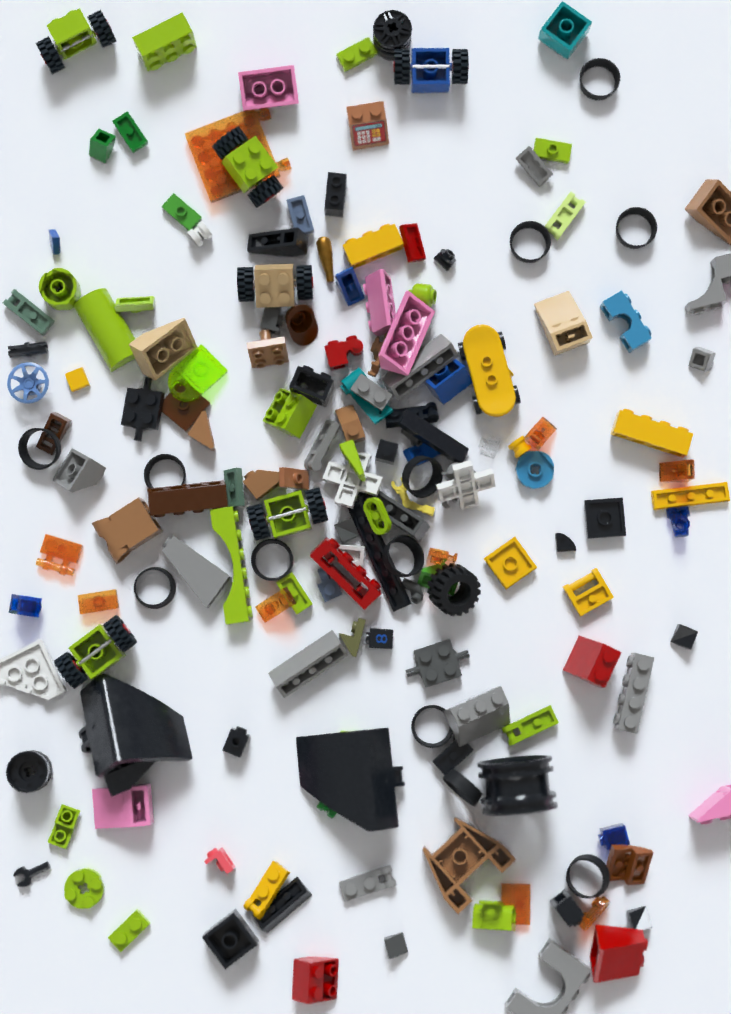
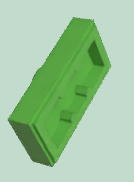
M175 193L161 206L164 211L188 231L193 229L202 220V216Z

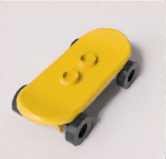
M484 324L471 327L466 332L463 342H459L457 345L461 360L467 361L476 395L472 396L475 413L479 415L483 411L485 414L493 417L504 416L513 409L514 405L520 404L521 400L517 386H513L504 350H506L503 333L502 331L496 332L494 328Z

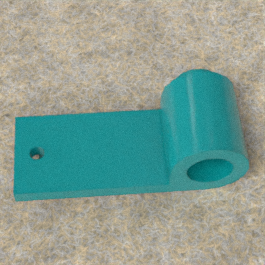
M358 367L340 381L342 384L340 388L345 395L350 394L376 425L391 414L393 409L387 403L383 411H380L350 390L360 374L366 376Z

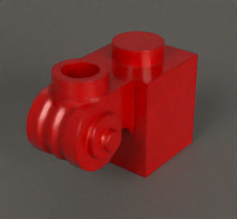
M356 335L347 337L344 342H339L338 340L330 341L327 343L328 345L324 346L330 371L349 367L348 353L351 352L353 356H359L363 352V343L357 339Z

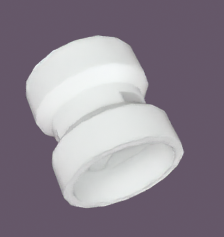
M200 221L195 229H190L187 232L197 247H200L204 240L210 239L213 236L203 221Z

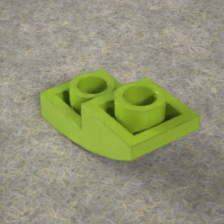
M64 804L61 805L48 840L49 844L67 850L80 815V810Z

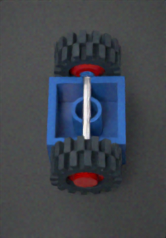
M412 48L411 63L409 49H394V85H409L411 71L412 93H449L450 71L452 73V84L468 83V49H452V63H450L449 48Z

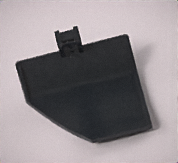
M107 674L98 675L80 691L86 726L78 734L79 738L82 739V752L92 754L96 777H102L121 763L190 761L193 758L183 716L158 699Z
M389 728L296 737L300 786L339 815L368 832L398 828L395 787L405 786L402 778V770L404 769L403 766L393 767Z

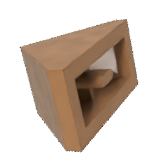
M202 411L187 435L211 451H215L216 448L209 417L206 411Z

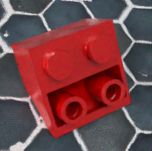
M311 956L294 958L292 1000L313 1004L337 999L339 958Z

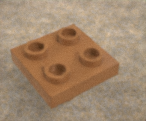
M270 330L260 331L259 341L246 343L252 368H264L269 365H282L289 362L285 337L271 338Z

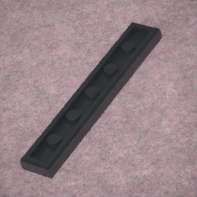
M361 499L355 502L353 509L348 508V511L393 612L412 603L401 578L392 575L383 563L382 556L386 546L381 535L373 532L363 509L366 500ZM390 556V560H391L393 566L395 567V565H394V563H393V560H392V558H391V556Z

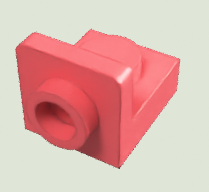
M215 847L206 854L208 858L204 862L208 864L216 858L218 860L216 862L218 868L222 872L225 871L226 874L236 867L223 847L219 850Z

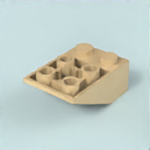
M570 291L534 303L554 356L588 344L593 339L588 324Z

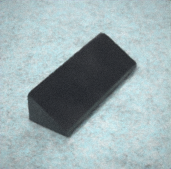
M297 876L277 893L264 916L259 920L256 917L254 919L260 928L268 933L310 898L312 893Z

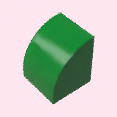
M99 128L90 138L89 156L106 163L112 153L116 136Z

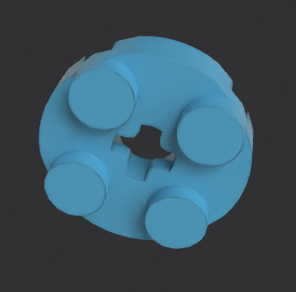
M528 451L517 462L515 468L517 478L525 487L530 489L542 488L553 478L554 463L550 456L544 452ZM531 465L534 467L538 465L540 467L538 475L530 472L532 470Z

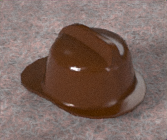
M304 304L290 307L285 315V322L290 336L298 345H309L318 334V324L314 312L310 306Z

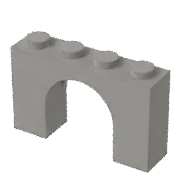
M549 938L538 955L561 974L563 980L562 990L554 1000L541 1003L534 1001L515 987L505 1002L506 1009L513 1014H566L568 1010L567 1005L571 999L575 1000L578 996V989L581 984H585L590 978L591 973L589 972L591 969L588 965Z

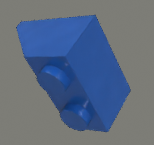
M454 359L423 383L434 397L444 405L471 385L472 380L466 367L457 359Z

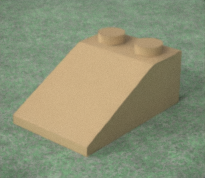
M185 318L143 333L129 344L142 374L155 381L198 349Z

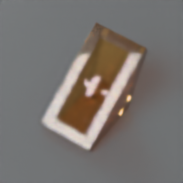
M542 417L526 434L525 440L538 451L557 428L546 418Z
M693 459L659 463L660 482H690L695 479Z

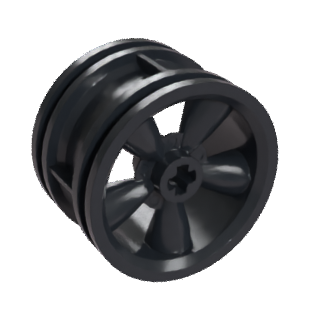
M528 755L477 762V767L482 769L481 772H478V777L484 778L486 797L481 798V804L485 805L482 808V814L493 816L520 815L557 808L558 802L553 801L557 797V793L550 790L548 776L549 772L554 771V766L549 765V762L553 761V757L551 755Z

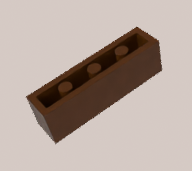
M224 480L147 489L150 516L154 515V517H164L169 513L183 515L186 511L201 513L204 512V509L228 507Z

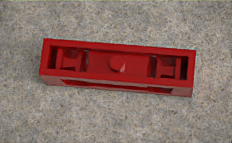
M326 537L310 552L309 556L365 610L381 595V585L375 579L370 580L366 576L367 571L361 565L357 567L352 562L354 560L348 552L343 553L335 539ZM335 556L338 558L337 561L360 583L356 590L353 587L354 584L333 563L330 565Z

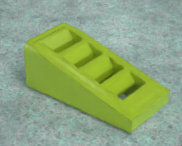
M350 440L340 443L341 453L359 479L365 481L366 477L354 441Z

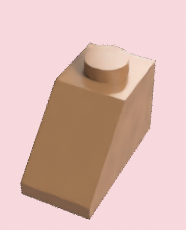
M353 404L335 410L346 442L353 440L354 443L364 441L365 434Z
M252 470L244 476L245 480H243L249 491L259 501L279 486V472L256 470L254 472Z

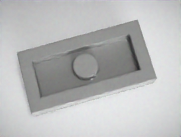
M360 374L350 389L380 411H383L393 394L363 374Z

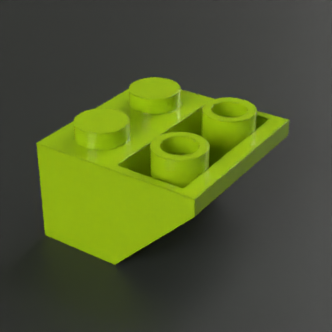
M280 388L262 421L290 436L300 439L317 405L303 395Z

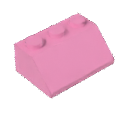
M294 65L238 72L243 111L299 104Z
M379 269L366 276V283L363 284L364 293L368 295L366 309L371 317V320H368L369 330L376 336L388 333L396 315L391 277L384 269Z

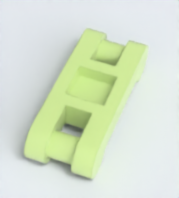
M573 192L567 195L545 225L546 229L554 235L553 238L557 241L586 203L583 199L579 200L575 197L576 194ZM572 203L576 207L573 209L568 204ZM555 222L561 225L559 229L553 226Z

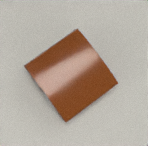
M611 845L606 863L610 873V881L624 880L627 885L645 884L654 852L651 849L639 846Z

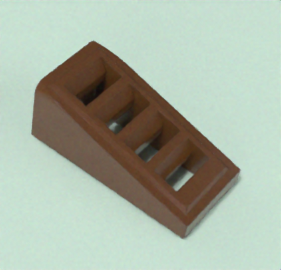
M57 412L50 413L44 429L55 433L61 443L72 420ZM55 421H59L62 425L55 423ZM52 427L58 429V433L52 430ZM42 431L36 447L50 455H54L56 452L54 440L48 437V433ZM44 441L53 444L52 447L44 444Z

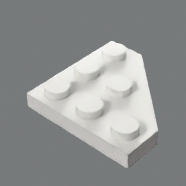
M39 639L0 659V684L39 696L46 700H50L67 691L43 639Z

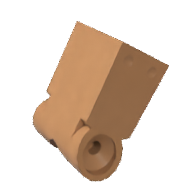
M139 497L109 517L91 523L99 537L106 540L108 552L116 565L122 562L132 550L164 532L154 515L150 516L149 507L145 500Z

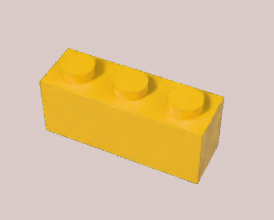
M395 223L392 225L385 224L379 228L380 230L375 232L368 231L358 239L351 238L345 241L343 252L349 266L356 269L402 250L404 243Z

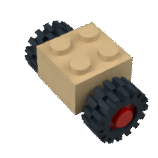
M293 264L255 265L254 270L253 267L237 268L239 302L254 301L256 294V308L295 307L296 285L298 300L313 299L312 265H296V279H294Z

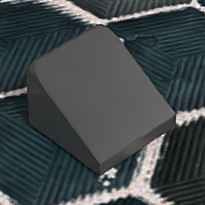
M403 932L384 937L389 959L408 952Z

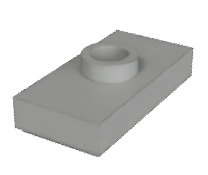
M530 146L515 158L539 187L553 175L551 170Z

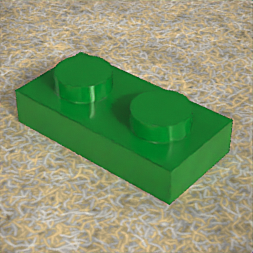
M128 111L112 120L132 153L149 144Z

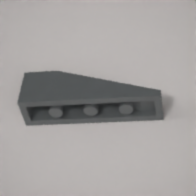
M379 490L377 498L383 502L391 523L420 542L430 528V525L423 518ZM359 492L357 499L367 500L376 496Z

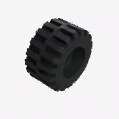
M450 563L449 566L447 564L442 565V569L437 568L435 575L432 573L430 576L432 580L428 581L427 584L430 586L427 589L428 597L442 612L450 616H455V614L462 616V612L467 614L470 608L473 609L475 607L474 603L479 601L477 596L481 595V590L478 589L481 586L477 581L478 578L460 564ZM457 582H460V586L456 594H454L451 597H448V592L451 586Z

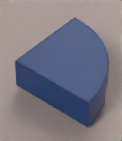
M50 229L49 240L53 255L60 254V237L55 229Z

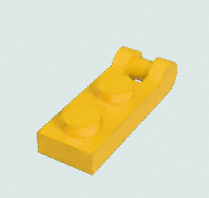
M272 861L254 892L244 903L243 908L248 912H253V916L258 920L261 919L289 876L290 871L278 862ZM258 900L262 902L259 907L256 905Z

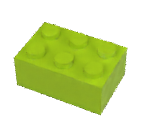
M183 12L132 37L137 52L148 72L151 70L155 71L161 65L173 62L179 56L189 54L197 48L193 31Z

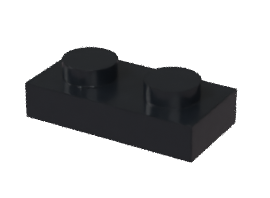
M454 740L432 762L445 776L472 753L474 749L468 743L459 747L457 741Z

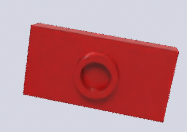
M417 223L399 226L408 263L426 260Z

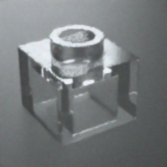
M486 434L485 438L481 437L478 448L481 449L480 454L494 459L501 438Z

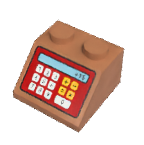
M383 101L346 107L352 150L389 145L387 119Z

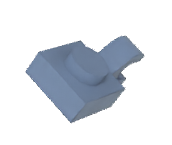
M322 568L318 569L317 571L322 583L317 586L324 602L342 595L339 585L332 578L329 579L327 573Z

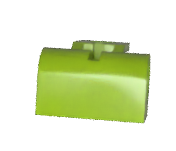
M479 900V904H474L472 928L516 931L515 906L504 905L503 902Z

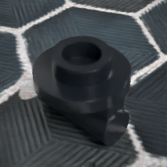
M441 249L434 257V260L446 271H449L456 262L455 254L450 249Z

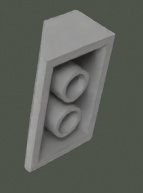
M502 686L491 688L444 710V714L459 747L510 724L509 702Z

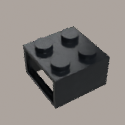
M303 365V367L297 366L289 386L290 391L303 395L313 403L326 408L334 389L332 376L321 372V374L315 373L313 368ZM301 384H306L307 389L300 387ZM324 391L323 396L319 395L318 392Z

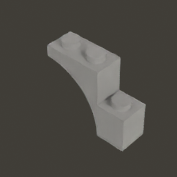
M731 253L714 257L710 262L712 274L709 287L701 297L685 305L686 314L693 313V315L703 313L704 309L711 308V310L722 308V305L727 301L723 284L731 283Z

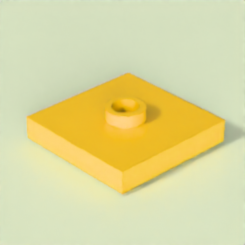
M513 537L484 558V561L505 590L537 568L516 537Z

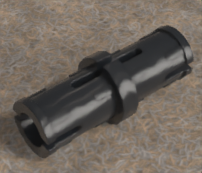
M44 341L31 344L25 342L22 345L8 346V350H10L8 355L12 358L48 354V349H46L48 344Z

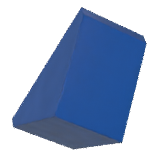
M353 267L335 275L336 284L348 307L365 299Z

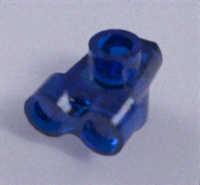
M689 507L667 508L666 514L667 518L671 521L674 536H689Z

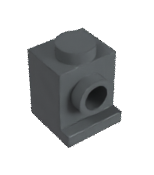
M265 307L260 325L261 331L270 330L271 334L280 336V328L278 326H281L283 322V315H281L282 307Z

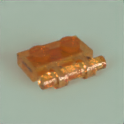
M45 534L40 552L47 554L45 560L37 558L36 565L47 571L49 569L57 571L63 576L66 574L73 576L75 569L69 567L70 562L78 564L84 545ZM53 558L63 559L62 564L52 562Z

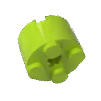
M54 268L43 274L39 281V292L45 302L53 309L60 311L71 310L81 297L79 282L66 269Z

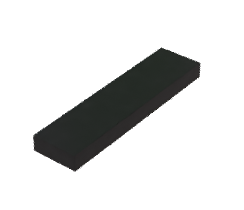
M409 409L403 412L398 424L400 428L453 462L462 463L465 461L469 450L468 447Z

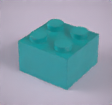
M561 1L540 29L538 40L568 60L588 34L592 21Z

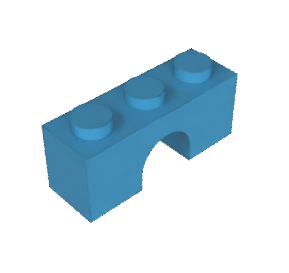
M621 290L602 301L600 308L609 322L615 318L626 320L628 331L624 332L619 338L628 353H631L648 343L652 339V333L648 326H644L638 310L633 309L630 297Z

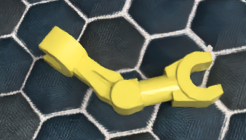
M391 481V486L400 496L404 507L421 511L426 515H434L435 507L420 505L410 501L406 493L407 489L403 483L400 487H397L394 481Z

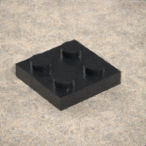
M623 497L583 501L587 539L626 536Z

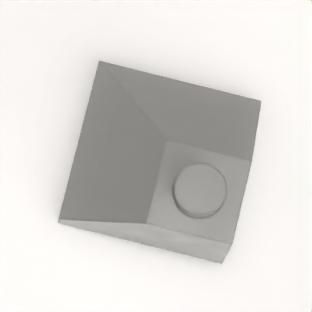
M72 448L52 481L71 492H75L96 485L103 477L106 467Z

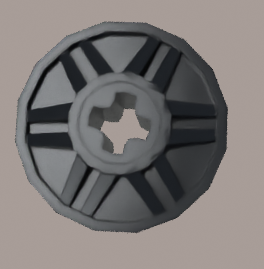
M388 10L379 14L373 25V45L377 50V54L383 59L393 61L394 49L410 50L412 25L407 15L397 10Z
M29 750L19 752L7 764V781L18 792L29 793L38 791L50 781L53 772L52 763L48 756L40 751ZM33 766L35 774H31L29 776V771H27V768H31Z

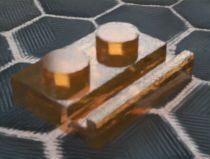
M430 548L427 559H430V563L441 565L446 561H451V563L455 564L458 553L449 555L448 551Z
M501 883V902L504 905L515 906L516 925H530V883Z

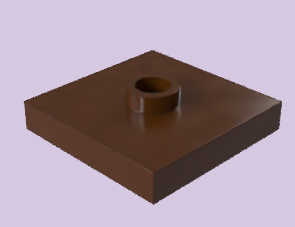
M181 379L164 398L162 413L187 432L201 412L205 411L211 403Z

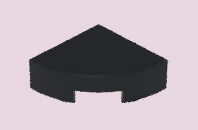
M555 533L556 552L576 551L574 542L568 536L562 533Z

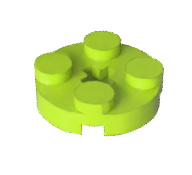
M91 868L76 870L68 876L64 885L65 899L72 906L79 909L93 907L101 900L105 891L101 875ZM88 884L89 892L82 893L79 888L80 885Z

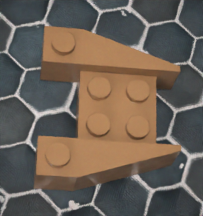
M455 816L453 819L460 828L435 852L431 853L425 845L422 849L444 900L459 914L473 901L472 897L460 885L487 859L503 873L516 861V858L502 842Z

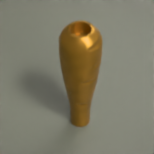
M320 237L316 241V246L326 274L327 283L334 282L332 244L328 237Z

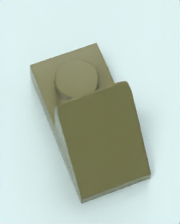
M358 618V621L353 622L351 632L354 633V637L339 633L352 657H357L366 622L365 619Z

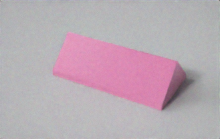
M410 291L405 292L378 355L381 369L408 376L435 313L433 309Z

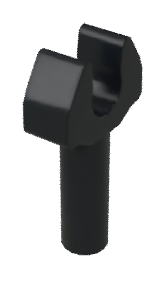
M47 861L32 869H26L25 866L18 868L13 877L23 874L25 880L18 883L17 886L26 887L30 885L33 876L50 869L51 865Z

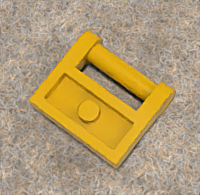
M597 568L592 569L591 573L572 584L562 586L579 617L614 598ZM594 579L597 581V585L575 596L573 591Z

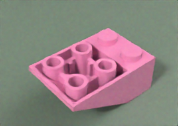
M151 783L134 785L131 789L112 797L108 787L92 789L95 829L149 826L154 823Z
M731 784L721 786L689 814V818L698 823L700 822L701 825L710 824L712 819L720 818V820L731 819Z

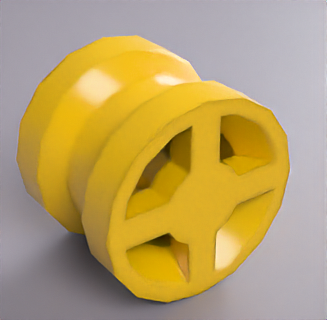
M524 436L519 437L508 446L515 453L516 459L532 448L525 442Z

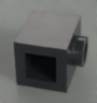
M237 726L236 729L231 728L222 751L241 758L250 734L247 733L248 730Z

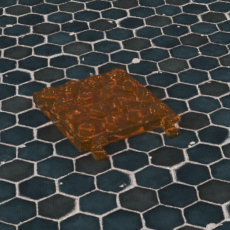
M263 108L257 112L255 110L242 111L184 133L211 203L242 192L221 163L223 160L220 159L212 148L213 144L226 135V133L239 126L248 140L256 135L274 160L260 121L272 119L269 108ZM288 157L275 162L278 168L263 181H266L273 175L279 178L281 177L280 171L290 170L291 164Z

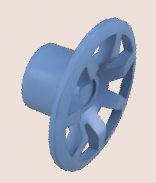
M21 363L14 367L8 376V391L15 400L21 403H35L42 399L48 391V375L41 366L35 363ZM25 366H33L36 369L32 374H28ZM22 368V378L13 376L18 369ZM39 370L43 373L45 380L36 378ZM11 379L16 380L20 385L12 389ZM45 383L44 390L40 394L41 384ZM22 390L24 392L23 399L18 398L14 393ZM29 395H38L34 399L27 400Z

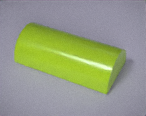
M100 288L81 297L74 304V309L110 371L113 372L134 360L135 357L129 344L135 340V337L122 314L115 312V302L108 290Z

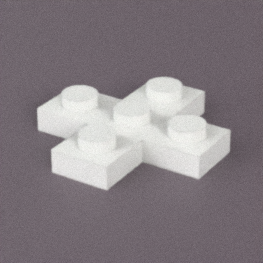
M360 451L357 452L366 477L365 481L359 479L349 463L347 466L328 462L322 478L325 482L339 486L334 503L351 509L354 507L359 492L377 497L383 482V477L366 472L371 460V454Z
M471 460L452 465L454 479L436 484L440 503L458 498L461 510L480 505L477 492L496 487L492 468L474 473Z

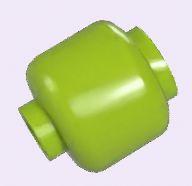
M416 283L412 290H409L430 308L436 303L437 292L430 284Z

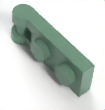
M13 289L12 295L8 300L5 299L2 304L44 336L55 321L16 289ZM17 300L21 301L17 306H14Z

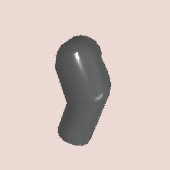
M404 578L402 583L404 588L410 590L411 601L414 604H419L424 596L420 584Z

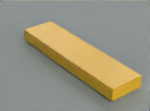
M728 482L651 491L653 510L730 501Z

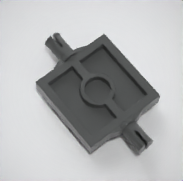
M448 639L414 650L416 667L405 671L408 673L407 677L419 674L425 688L461 677L459 661L470 658V655L468 654V649L457 653L453 649L451 640Z

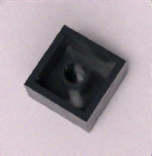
M236 908L202 935L203 940L225 970L256 947L259 939Z

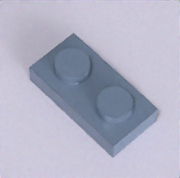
M305 196L287 199L286 202L293 227H298L305 234L313 233L314 227Z

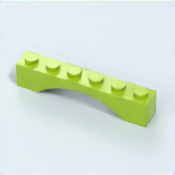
M233 506L211 509L212 529L226 543L233 562L234 576L228 598L223 604L226 625L250 622V617H253L252 606H248L247 598H250L249 586L245 587L244 579H248L246 567L243 568L242 566L245 554L244 549H240L239 541H242L241 529L237 530L236 522H240L238 510L235 511Z

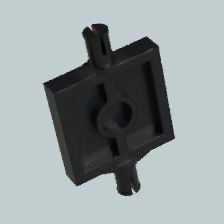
M145 377L143 388H127L121 419L122 426L136 429L133 440L142 442L143 431L149 429L159 430L165 396L163 392L151 390L153 379Z

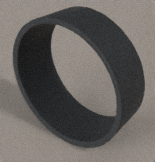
M595 58L588 61L582 67L580 72V88L588 98L597 101L605 100L619 87L621 80L620 72L612 61L605 58ZM593 67L607 69L614 77L615 85L613 91L601 96L590 93L582 83L584 73Z
M628 208L617 219L616 236L619 242L627 248H642L648 245L657 234V221L653 214L645 208ZM640 215L649 222L651 235L645 244L632 245L622 239L618 231V225L624 217Z
M525 221L518 224L510 235V248L513 255L525 263L539 261L548 253L551 246L549 231L545 226L535 221ZM530 228L537 230L543 235L546 247L541 257L525 259L514 251L512 241L519 231Z
M29 429L19 440V456L23 463L32 469H46L60 457V440L55 433L48 429ZM41 430L52 437L56 446V454L53 461L45 465L35 462L30 457L27 449L30 436Z
M159 454L153 457L144 469V481L147 487L154 488L149 478L152 467L157 462L165 459L173 460L181 466L184 474L181 485H184L186 471L183 463L171 454Z
M416 456L405 465L402 472V483L413 496L426 498L435 493L437 490L436 484L442 482V466L436 459ZM429 460L433 470L430 481L419 490H411L409 478L412 470L418 463Z
M399 535L394 537L383 550V563L386 569L396 577L403 578L416 575L424 565L423 549L410 536ZM399 542L405 544L411 550L414 556V567L409 574H404L393 566L389 556V548L392 543Z
M266 539L254 548L251 555V565L254 572L260 578L267 581L280 580L290 572L293 565V554L289 546L283 541ZM279 544L289 553L290 565L282 576L269 578L258 570L256 556L263 546Z
M150 567L143 570L134 582V593L137 600L143 606L151 609H159L168 605L176 592V583L173 576L161 567ZM148 570L161 571L170 581L169 595L159 604L151 605L144 603L136 593L138 578Z
M427 705L415 713L411 723L412 734L422 746L438 748L445 745L451 739L453 732L449 725L447 736L437 743H427L418 737L415 731V720L423 710L435 708L443 713L446 710L438 705Z
M451 769L442 777L443 781L462 799L474 807L477 805L483 794L464 775L455 769Z
M583 854L576 857L569 865L566 872V882L569 889L576 896L584 899L595 898L607 890L610 883V873L606 864L599 857ZM584 860L592 862L599 868L603 882L601 889L595 895H583L572 885L570 869L574 863Z

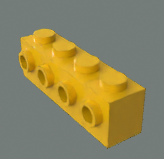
M629 409L617 412L610 435L681 458L687 456L693 438V433H690L687 428H675L666 421L656 422L650 416H638Z

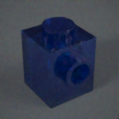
M11 594L8 613L39 618L42 598Z
M623 823L599 828L598 840L600 846H604L606 850H610L611 845H630L627 830Z

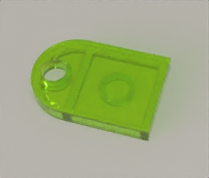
M201 344L171 370L168 376V389L178 400L185 402L194 401L226 375L228 370ZM181 384L185 387V391L177 392L175 386Z

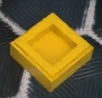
M83 367L65 373L72 392L90 386Z

